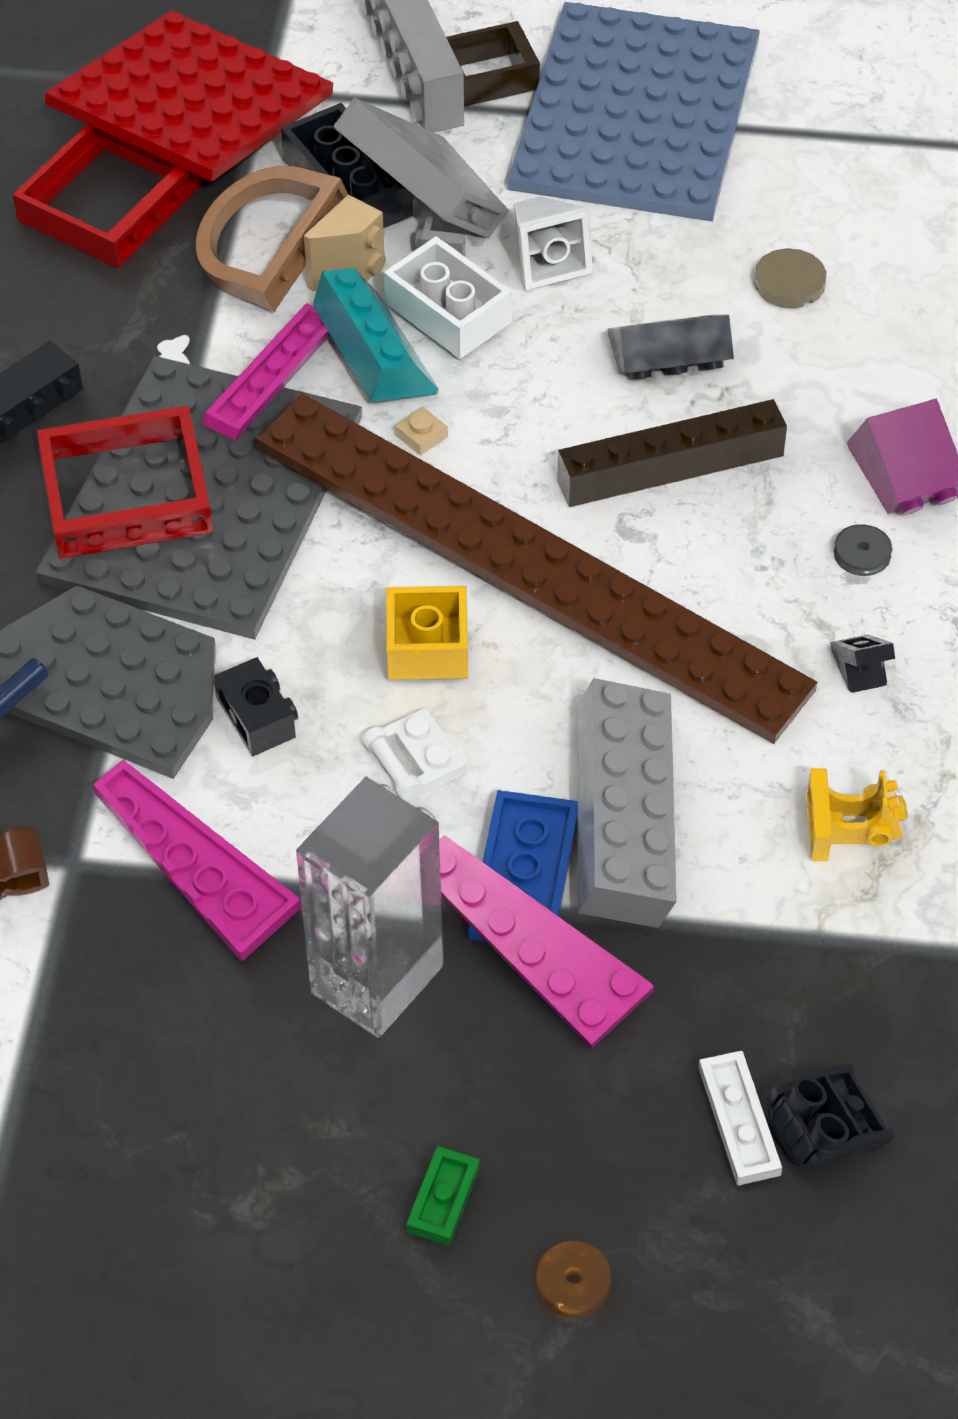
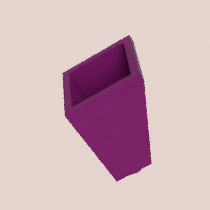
M937 398L868 417L847 441L850 452L887 514L901 511L902 515H908L923 509V504L936 500L937 505H942L958 498V453Z

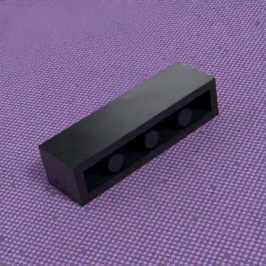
M48 341L0 373V445L9 438L16 436L21 430L36 420L44 417L49 411L67 399L74 397L83 389L79 363L52 341Z

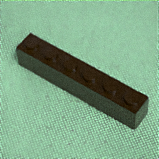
M771 399L558 450L557 481L568 506L573 507L784 456L787 424L775 400Z

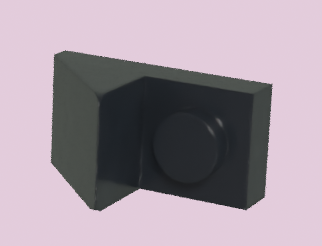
M868 634L830 642L832 653L850 692L855 693L887 685L884 661L896 659L892 642Z

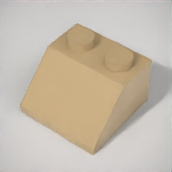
M347 195L304 235L307 286L309 289L317 291L322 271L355 268L366 281L382 271L386 262L383 212Z

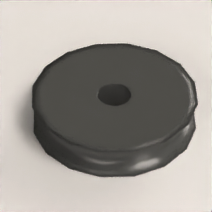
M859 524L844 528L837 535L833 552L835 561L845 571L859 576H871L882 572L889 565L893 548L891 540L885 532L874 526Z

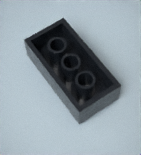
M342 103L281 127L283 159L289 166L300 167L340 178L348 195L383 212V228L413 216V194L334 127L346 109Z

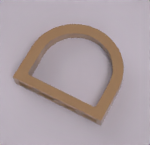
M283 165L258 170L228 187L218 196L205 213L196 236L198 260L212 283L230 295L275 312L306 266L304 235L348 195L342 180L335 176L304 168ZM275 193H289L312 200L263 274L257 275L233 268L218 260L217 245L222 229L233 214L247 203L259 197Z

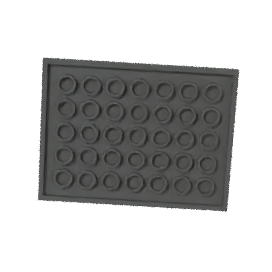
M154 356L121 416L189 405L211 508L214 533L59 559L54 537L35 572L37 582L65 590L80 586L144 611L255 640L327 491L325 487L256 449V438L301 393L357 424L360 423L362 418V406L284 387L235 441L202 423L205 412L238 376ZM183 438L101 452L64 520L195 498ZM202 516L192 517V520L203 519ZM75 537L64 539V542L75 541L76 539Z

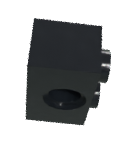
M258 657L214 675L217 701L252 757L296 738L294 723L295 720H298L296 707L289 697L283 698L279 692L280 684L272 669L266 670Z

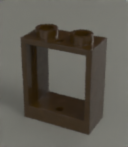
M518 21L446 37L460 67L506 55L509 56L513 66L469 76L464 74V106L537 89L540 80V62Z

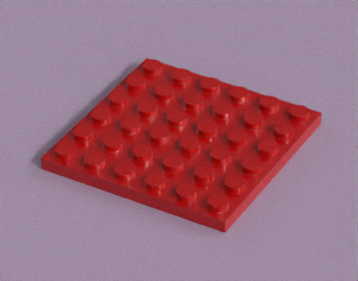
M170 11L46 91L45 105L212 182L279 134L281 127L297 121L333 94L334 83L320 77L317 73L306 71L287 60H281L260 48H254L233 36H227L211 29L206 24H200L184 17L181 13Z

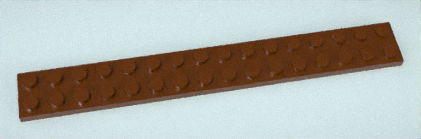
M303 393L256 438V449L775 744L816 692L818 683L816 680Z

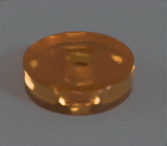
M579 1241L562 1242L551 1247L540 1259L536 1273L537 1292L543 1304L552 1312L568 1318L585 1317L596 1312L608 1298L611 1285L610 1266L605 1256L592 1245ZM569 1275H577L582 1280L577 1284H571L565 1278Z

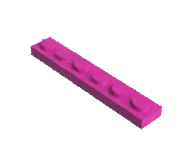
M306 303L205 412L203 425L235 441L242 435L329 338L330 333L312 305Z

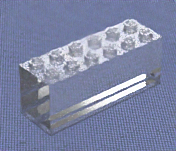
M365 776L296 849L311 993L377 1038H380L443 967L439 822L427 809L423 807L416 808L400 798L392 787L386 784L380 785Z

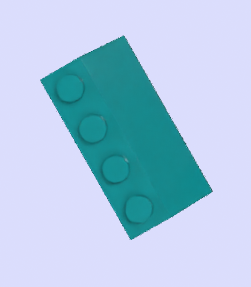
M355 268L322 271L313 307L370 401L377 402L436 395L438 387L378 292Z

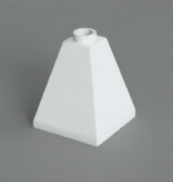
M536 197L513 203L525 290L593 273L589 215L586 207L544 197Z

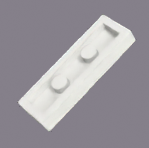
M743 1051L699 1060L698 1069L737 1186L781 1176L782 1165Z

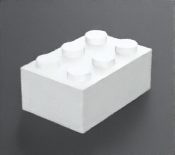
M437 236L383 272L385 304L459 359H462L512 323V290Z

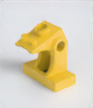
M810 768L806 793L811 861H828L831 844L885 846L890 844L892 840L903 838L902 821L908 819V811L903 795L897 796L895 790H898L897 780L889 781L885 771L880 770L877 784L865 787L863 794L844 795L835 792L828 786L827 768ZM843 816H866L867 821L858 823L843 822Z

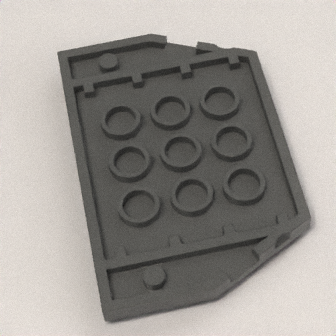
M80 586L71 588L5 626L0 631V686L34 658L40 661L48 672V677L7 712L11 715L172 779L176 777L213 720L214 666L216 663V643L214 637Z

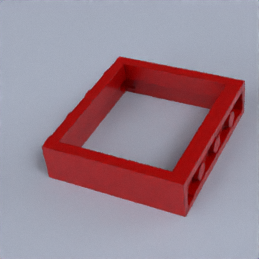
M87 124L13 194L17 221L119 269L202 186V180L200 176L106 132L99 129L96 131L95 127ZM104 150L164 177L108 233L47 205Z
M189 405L37 430L59 559L214 533L211 508ZM183 438L195 498L64 520L54 464L55 459ZM202 516L203 518L198 520H192V517ZM74 537L76 539L75 541L64 542V539Z

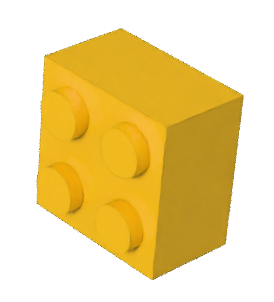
M466 586L386 587L388 680L468 678Z

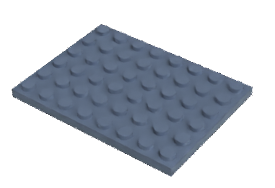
M564 2L509 173L507 190L713 222L759 42L760 30L743 26L737 27L682 19L680 17L654 15L646 12L619 10L612 7L606 8L582 3Z

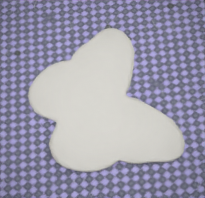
M182 335L173 340L162 341L157 346L158 351L161 353L159 357L190 364L187 357L182 354L189 344V337Z

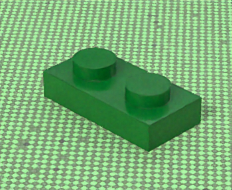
M437 1146L407 1221V1233L447 1246L451 1245L480 1170V1159Z

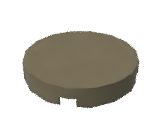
M779 249L763 256L758 262L754 285L756 289L762 292V297L767 302L780 307L798 308L803 307L804 302L812 300L813 303L820 298L825 291L827 271L823 263L811 253L800 249Z

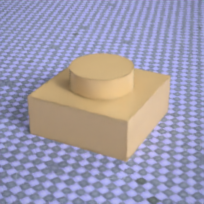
M422 406L395 425V436L421 456L448 437V426Z

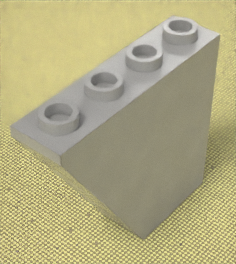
M353 98L335 123L334 127L337 131L443 220L489 238L508 214V208L444 137L357 98Z

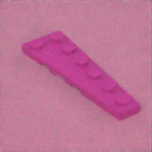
M124 759L93 784L96 796L240 961L243 962L302 908L301 899Z
M444 835L413 863L414 869L591 1049L654 992V986L648 980Z

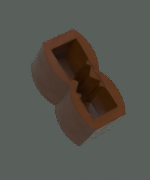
M12 828L1 834L0 900L8 895H26L48 887L50 884L36 828Z

